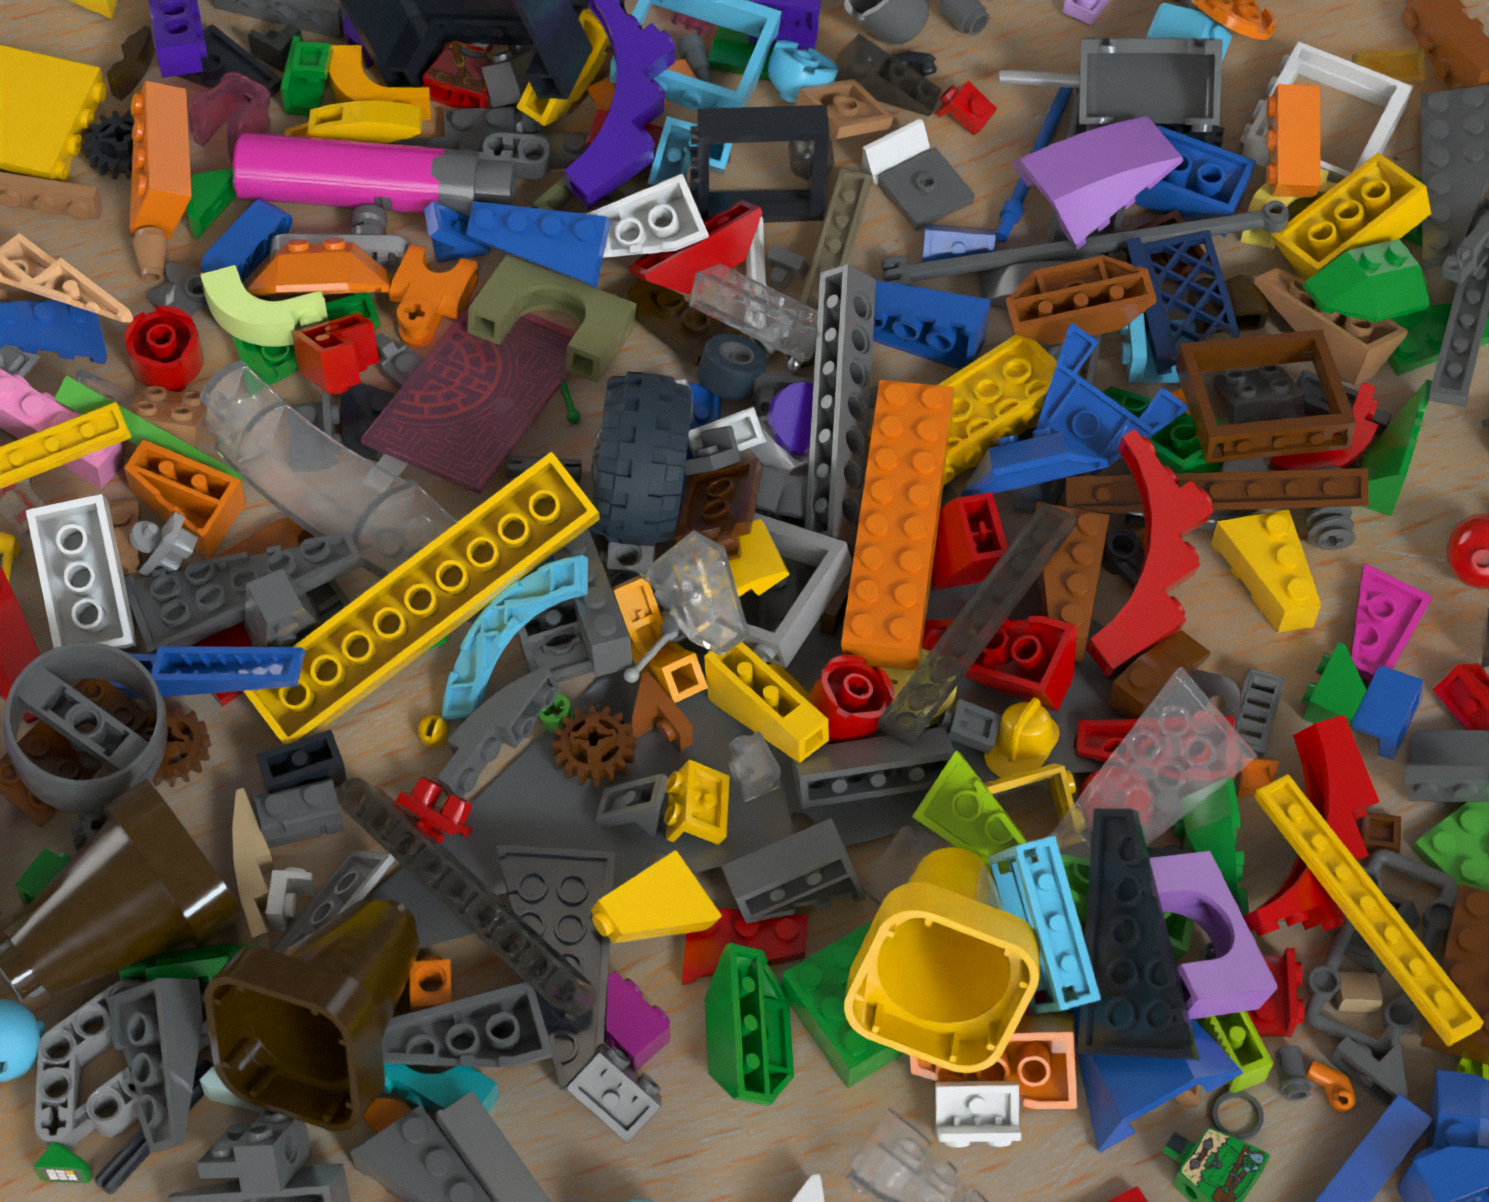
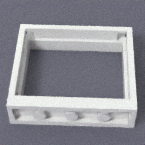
M1298 41L1291 56L1284 55L1279 67L1281 74L1279 77H1272L1267 87L1266 95L1272 96L1278 84H1293L1299 74L1386 108L1354 168L1356 170L1376 153H1383L1406 109L1413 86ZM1260 99L1253 114V119L1256 120L1253 125L1246 124L1240 143L1244 144L1242 156L1255 160L1257 165L1267 168V164L1270 163L1269 151L1266 149V138H1264L1267 132V99L1266 101ZM1320 160V169L1329 170L1328 182L1339 183L1351 174L1349 171Z

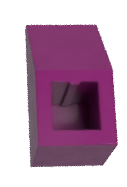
M613 971L608 976L607 1046L609 1048L614 1046L624 1053L630 1061L628 1066L636 1072L670 1042V1020L657 1005L651 1007L642 998L641 990L631 979L626 978L623 980Z

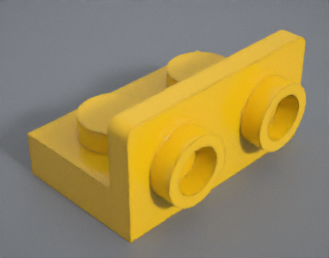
M690 759L678 772L674 771L670 775L666 787V793L669 794L668 807L664 814V823L667 824L666 840L674 843L683 832H687L719 845L727 837L729 775Z

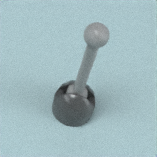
M673 608L664 616L660 624L663 636L634 667L625 670L624 678L627 682L633 683L638 680L639 672L667 641L672 643L681 642L694 630V623L685 612Z

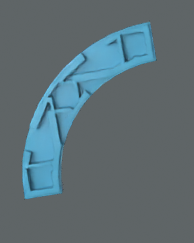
M586 556L566 557L538 567V571L531 573L520 581L516 580L485 607L461 642L459 648L462 650L455 663L453 672H449L442 707V718L446 722L464 721L475 709L484 703L490 675L498 658L513 636L527 622L557 603L587 595L588 558Z

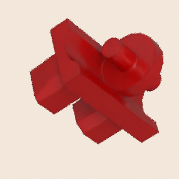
M420 777L411 793L400 791L395 801L421 817L419 820L413 816L407 824L408 827L413 829V843L421 848L425 847L430 841L440 845L445 835L439 832V828L450 835L458 833L464 838H468L473 827L465 822L473 804L458 795L449 793L442 809L437 807L435 804L444 787L425 777Z

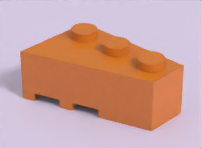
M1278 84L1273 95L1268 96L1266 103V149L1269 151L1270 161L1267 164L1266 182L1271 184L1272 196L1314 198L1321 186L1320 85Z
M144 439L124 467L130 491L162 520L167 522L174 512L185 517L181 528L198 536L194 548L207 559L212 558L246 505L240 479Z

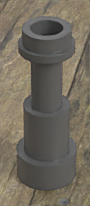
M688 34L682 37L676 44L681 60H686L697 79L714 84L709 73L711 67L705 56L706 47L701 36L698 34Z

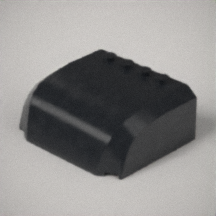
M339 0L386 85L390 88L423 87V76L437 60L444 44L458 41L465 44L535 46L537 51L525 74L537 98L568 99L593 49L570 0Z

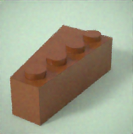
M1407 0L1404 12L1402 13L1403 24L1407 30L1412 32L1418 41L1421 52L1428 56L1435 67L1437 76L1444 80L1448 88L1453 90L1489 85V37L1483 32L1484 24L1477 17L1470 19L1467 16V7L1460 0Z
M1036 501L1031 533L1034 539V560L1038 576L1037 588L1041 604L1040 616L1070 623L1077 627L1075 661L1082 662L1110 515Z

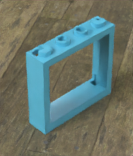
M638 0L632 15L636 17L641 26L651 5L654 4L759 38L737 91L668 69L654 78L665 92L664 100L683 105L691 110L700 108L747 107L778 35L782 11L748 0ZM613 55L609 82L616 84L617 68Z
M1051 836L1017 845L989 856L988 861L1004 911L1018 916L1029 923L1035 930L1041 954L1039 982L1035 992L1043 990L1048 1002L1036 1005L1033 995L1028 1004L1030 1013L1038 1014L1061 1011L1101 1000L1056 837ZM1036 856L1037 863L1032 862V857ZM1007 860L1010 872L1000 875L997 863ZM1072 985L1073 991L1068 992L1067 986Z

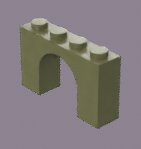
M506 254L469 306L467 333L500 345L516 321L523 315L537 310L562 312L572 317L580 325L567 345L565 371L598 383L634 329L636 303Z

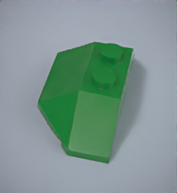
M1400 239L1348 250L1305 281L1303 288L1322 312L1329 314L1338 312L1350 318L1372 322L1426 310L1430 305L1429 283L1419 263Z
M729 943L724 947L704 997L708 1074L733 1099L769 1106L794 1078L789 1000L778 978L766 964L768 959L763 950Z

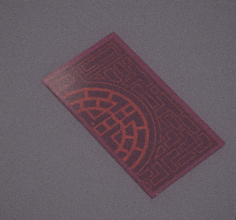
M478 291L362 436L361 444L480 495L569 376L570 372L565 370L567 345L576 332L532 313H527L516 321L500 345L467 333L469 306L479 294Z

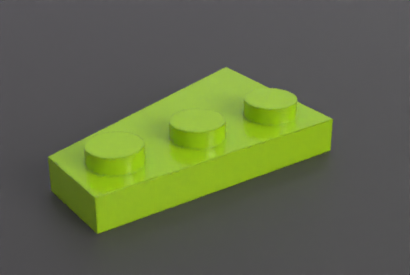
M958 750L955 751L912 816L957 848L977 854L987 863L989 868V856L1017 845L1029 843ZM1007 860L997 863L1000 875L1010 872Z

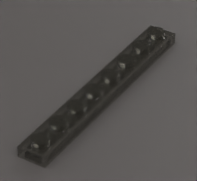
M1046 502L1041 504L879 718V730L911 746L914 744L1076 527V516Z

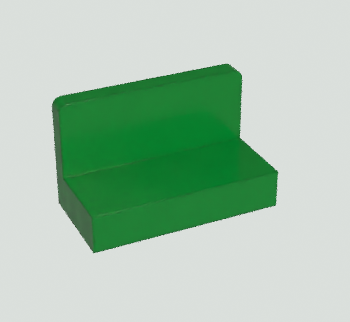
M293 36L281 84L285 114L310 117L311 109L322 107L328 78L327 80L322 79L321 84L307 83L306 78H293L291 66L296 42L301 41V36Z

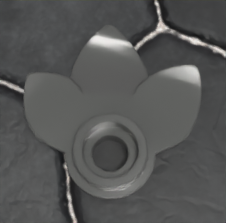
M166 263L165 271L169 282L146 293L147 299L155 307H176L188 313L190 317L198 309L208 307L201 275L195 266L186 263Z

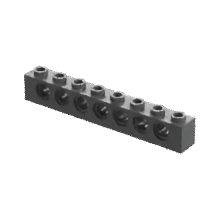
M846 264L820 273L805 529L845 541L849 553L855 551L866 476L876 280L852 265Z

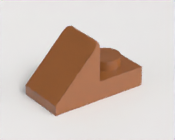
M649 671L641 675L633 711V736H636L637 739L657 726L662 738L667 743L672 741L682 752L693 745V725Z

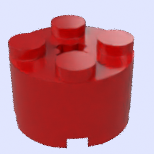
M159 306L155 307L156 311L144 314L143 311L133 318L134 320L128 324L124 336L133 375L137 381L147 387L161 386L169 391L181 392L186 389L188 383L196 378L203 365L204 357L197 327L188 313L176 307Z
M850 654L834 657L824 667L806 697V700L828 719L829 741L826 742L828 744L872 738L890 710L895 692L889 676L878 665L874 669L865 664L866 659Z

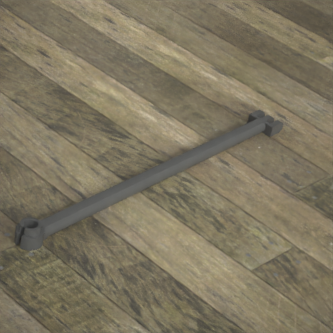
M1274 200L1265 204L1261 211L1086 237L1087 243L1078 250L1070 240L908 265L905 255L883 259L881 267L885 271L883 273L885 282L911 286L913 281L998 269L1026 262L1050 261L1126 249L1127 239L1140 237L1141 243L1144 244L1210 231L1211 236L1253 229H1264L1267 232L1278 233L1287 227L1289 213H1287L1288 208L1284 203Z

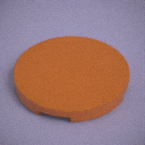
M1191 0L1200 10L1220 24L1247 37L1267 40L1277 28V20L1273 13L1267 8L1262 11L1254 0Z

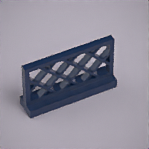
M1210 231L1144 244L1141 243L1140 237L1126 240V262L1136 268L1140 266L1148 269L1157 298V303L1143 312L1145 332L1157 376L1172 373V366L1177 364L1178 357L1175 344L1181 336L1194 342L1208 341L1214 332L1219 329L1231 335V338L1241 337ZM1205 245L1206 253L1200 260L1185 253L1191 246ZM1164 252L1172 256V258L1163 267L1153 262L1150 254ZM1179 260L1194 267L1187 278L1171 271ZM1200 271L1214 277V282L1208 289L1193 282ZM1165 278L1181 285L1173 296L1159 288ZM1187 289L1202 296L1195 307L1180 300ZM1208 300L1223 307L1217 318L1202 311ZM1173 307L1189 314L1181 325L1167 317ZM1195 318L1211 325L1203 336L1188 329Z

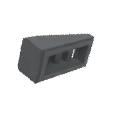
M1252 668L1248 669L1240 694V716L1235 725L1238 749L1264 756L1285 683L1283 677ZM1247 700L1268 705L1269 709L1247 703ZM1243 714L1265 720V723L1243 718ZM1239 728L1259 733L1261 737L1256 738L1239 733L1238 731Z

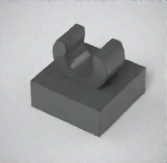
M774 244L767 255L771 268H774L770 275V280H773L772 285L786 290L792 276L803 281L809 269L805 257Z

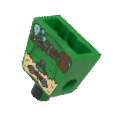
M1207 1128L1197 1144L1175 1132L1163 1150L1164 1154L1182 1165L1177 1172L1173 1185L1190 1202H1243L1264 1171L1271 1156L1259 1148L1214 1128Z

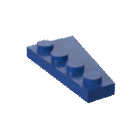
M473 201L466 236L470 240L508 255H515L526 262L551 269L559 275L579 280L585 285L596 289L611 221L607 216Z
M57 300L0 302V349L4 345L17 346L22 349V352L37 354L38 350L59 353V358L74 360L76 355L92 358V363H106L107 352L98 314Z

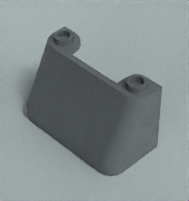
M1082 38L1079 124H1086V130L1090 131L1107 126V124L1148 116L1153 123L1191 125L1192 132H1212V125H1220L1223 40L1220 38Z

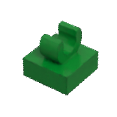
M297 41L291 66L293 78H306L307 83L321 84L322 79L327 80L333 53L331 44Z

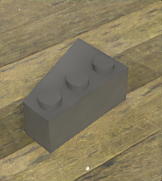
M283 568L246 583L244 630L253 647H293L325 623L311 596L308 597L302 587L299 588L295 580Z
M832 818L721 866L746 924L795 914L794 908L817 904L818 909L831 907L832 900L853 897L854 902L866 900Z
M419 1105L351 1151L353 1163L357 1171L364 1176L368 1175L385 1187L386 1191L396 1198L399 1197L405 1202H492L422 1105Z

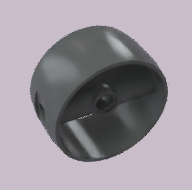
M91 642L66 644L38 656L16 678L8 694L4 710V736L9 759L16 774L27 789L38 799L66 812L81 814L104 812L106 805L145 778L151 783L159 770L167 746L168 735L165 704L153 677L133 656L105 644ZM97 678L119 683L134 691L146 702L157 721L150 742L65 682L76 679ZM26 711H29L68 739L69 745L75 751L89 754L114 772V774L92 780H71L54 776L37 767L23 754L16 743L19 725ZM85 723L96 726L93 731L88 733H81L76 730Z

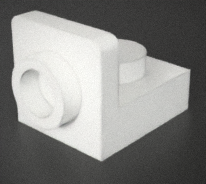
M289 867L284 869V871L272 870L266 908V917L270 930L286 931L288 917L295 916L296 895H315L316 886L312 873L296 867Z

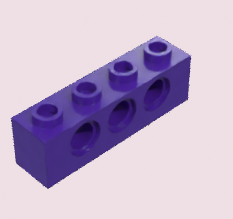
M148 0L162 78L202 72L201 58L208 56L198 0Z

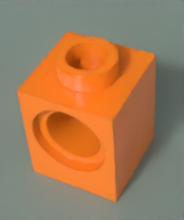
M428 956L415 961L410 972L411 1013L453 1002V974L450 959L443 960L440 957ZM435 982L441 985L434 992L422 990L428 983Z

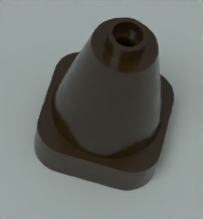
M146 778L104 807L106 823L4 931L13 946L0 954V968L22 999L41 986L49 997L53 999L189 940L199 948L239 920L241 909L233 895L169 805Z
M364 899L356 902L281 953L258 946H247L239 949L207 985L204 995L213 1064L219 1079L225 1087L248 1104L325 1130L345 1132L354 1128L381 1094L385 1086L382 1039L420 949L419 936L416 931V920L410 910L400 902L392 899Z

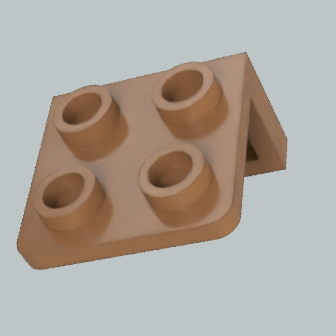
M150 386L139 392L128 410L199 450V426L212 407V397L202 395V393L193 390L174 392L167 391L166 388L161 386ZM128 440L123 441V457L131 458L138 446Z

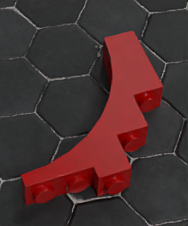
M1136 429L1122 437L1117 449L1132 472L1142 499L1146 525L1145 555L1138 582L1128 602L1109 624L1089 640L1085 647L1107 679L1135 661L1139 656L1178 632L1186 622L1184 617L1185 610L1176 597H1169L1167 593L1194 576L1200 566L1198 562L1199 556L1195 548L1189 542H1183L1182 538L1206 523L1214 511L1212 500L1208 493L1201 487L1197 488L1192 480L1181 488L1178 487V480L1174 472L1168 466L1163 467L1155 456L1156 451L1151 441L1145 436L1141 437Z
M1341 715L1315 723L1294 734L1293 738L1302 763L1306 797L1358 861L1369 856L1355 821L1368 816L1366 808L1380 801L1346 717ZM1297 855L1289 875L1275 894L1256 910L1243 915L1250 932L1255 930L1257 937L1279 930L1278 922L1284 920L1287 927L1302 922L1305 930L1321 925L1323 932L1346 924L1343 918L1346 915L1299 855Z

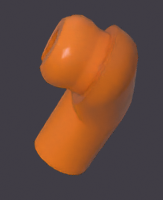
M1312 1059L1305 1072L1306 1078L1323 1086L1333 1109L1338 1112H1348L1355 1105L1356 1098L1348 1076Z

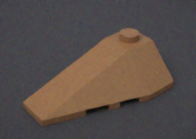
M1272 269L1255 278L1254 284L1296 332L1323 330L1340 379L1354 386L1373 377L1408 333V330L1391 319L1372 322L1350 318L1338 312L1333 314L1322 312L1303 288L1306 280L1281 269Z

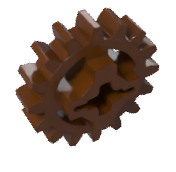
M165 704L168 735L167 746L159 770L152 780L156 787L160 785L162 779H167L170 787L175 786L176 778L181 777L186 783L189 782L190 777L188 773L191 770L197 773L203 771L199 760L208 761L210 759L208 747L211 746L209 734H206L208 731L205 722H198L195 711H191L185 716L181 705H178L174 712H169ZM148 709L146 713L149 715V721L137 734L150 742L157 721L152 711ZM183 730L191 734L193 741L189 739V735L183 734Z
M590 705L587 714H583L577 708L574 709L575 718L573 720L567 717L561 719L563 729H554V742L551 745L557 769L564 768L566 779L577 775L579 785L583 786L587 779H592L594 787H599L601 778H606L612 784L614 783L615 772L622 775L627 774L626 763H634L635 761L634 750L637 749L636 736H633L632 724H624V717L621 712L611 717L610 707L606 706L601 713H596L594 705Z

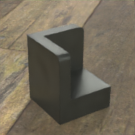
M289 23L281 33L270 30L265 36L255 30H251L248 33L251 55L284 73L293 36H301V41L303 42L301 29Z

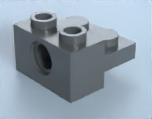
M572 599L562 601L542 611L516 633L523 658L526 660L530 673L545 667L551 670L556 683L594 672L585 649Z
M264 1110L252 1125L243 1122L229 1126L224 1134L197 1162L199 1178H239L242 1193L282 1192L312 1156L306 1123Z

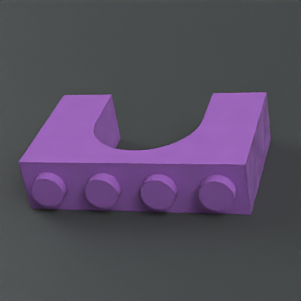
M1205 851L1150 858L1163 912L1177 913L1197 923L1207 933L1215 949L1216 959L1183 963L1177 968L1189 1019L1259 1009L1275 992L1278 986L1211 852Z

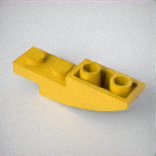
M353 101L331 104L311 109L308 123L285 129L284 135L388 144L401 139L407 140L421 134L423 111L420 106L390 101Z

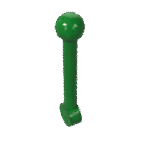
M564 371L559 377L558 382L568 409L567 420L572 424H576L580 421L581 414L575 410L564 377Z

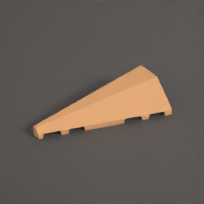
M18 233L0 247V282L121 322H132L134 320L131 311L64 259L59 258L57 261L21 233Z

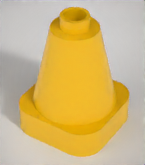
M954 847L933 851L919 862L907 884L895 888L884 898L851 966L844 1003L845 1015L849 1024L863 1037L945 1069L961 1073L981 1071L998 1061L1032 999L1039 982L1041 951L1036 932L1022 918L1004 911L991 869L981 857L971 851Z

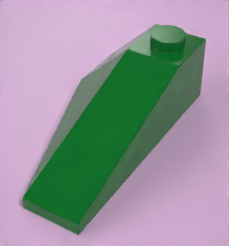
M1427 379L1365 453L1360 468H1368L1369 506L1363 508L1392 516L1417 443V437L1423 422L1422 419L1429 400L1431 380Z

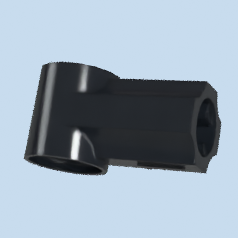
M1125 528L1112 531L1108 536L1101 560L1105 570L1111 574L1120 575L1133 590L1138 582L1145 552L1140 548V539L1137 534ZM1114 549H1121L1127 554H1119Z

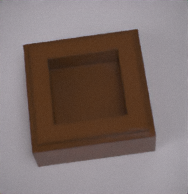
M1367 812L1368 816L1360 819L1359 832L1368 854L1383 848L1400 853L1401 816Z

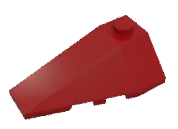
M1029 616L1028 620H1009L1007 617H995L994 621L972 622L970 618L927 620L922 649L932 651L941 656L951 666L954 673L1023 702H1030L1034 697L1039 698L1042 707L1058 712L1073 680L1077 627L1073 624L1045 616Z

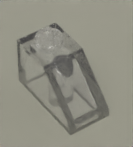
M919 821L900 828L862 888L863 892L881 906L884 898L892 890L907 884L917 865L926 855L938 849L948 848L950 844Z

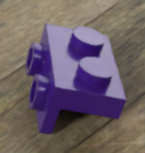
M751 0V2L782 11L778 35L773 46H775L777 41L785 40L798 43L797 49H816L821 0ZM748 35V42L750 44H757L759 38Z

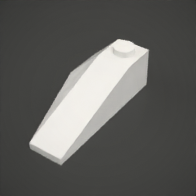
M683 174L587 213L607 216L611 221L603 258L677 251L709 237Z

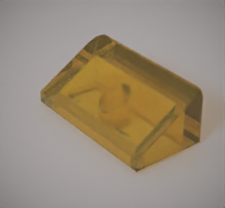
M1424 48L1356 52L1352 55V63L1403 83L1426 82Z

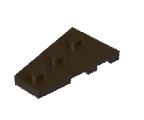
M642 280L620 296L636 303L635 318L696 367L700 363L706 342L713 336L721 334L739 336L745 332L746 321L737 317L733 321L718 315L716 308L706 304L701 308L685 301L683 294L646 280Z

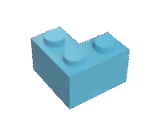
M669 116L666 117L647 188L680 174H683L686 181L691 165L690 146H697L691 145L690 126H697L696 124ZM733 143L710 144L709 171L724 175Z

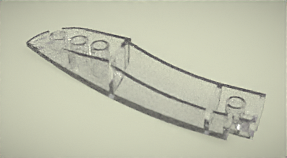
M240 360L226 365L215 373L204 386L199 400L208 408L204 426L217 437L214 450L255 490L313 536L321 537L349 531L365 564L362 568L379 578L386 577L457 523L413 479L406 481L375 465L311 424L284 402L243 361ZM485 607L470 617L467 622L473 624Z

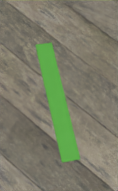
M67 375L54 398L82 415L114 403ZM118 405L132 437L128 439L129 442L139 446L144 439L241 480V483L243 482L244 475Z

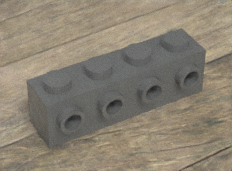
M945 727L823 745L801 763L792 758L793 782L802 809L931 789L955 752Z

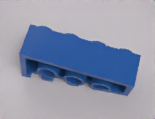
M876 280L873 342L961 370L978 359L984 345L991 299Z

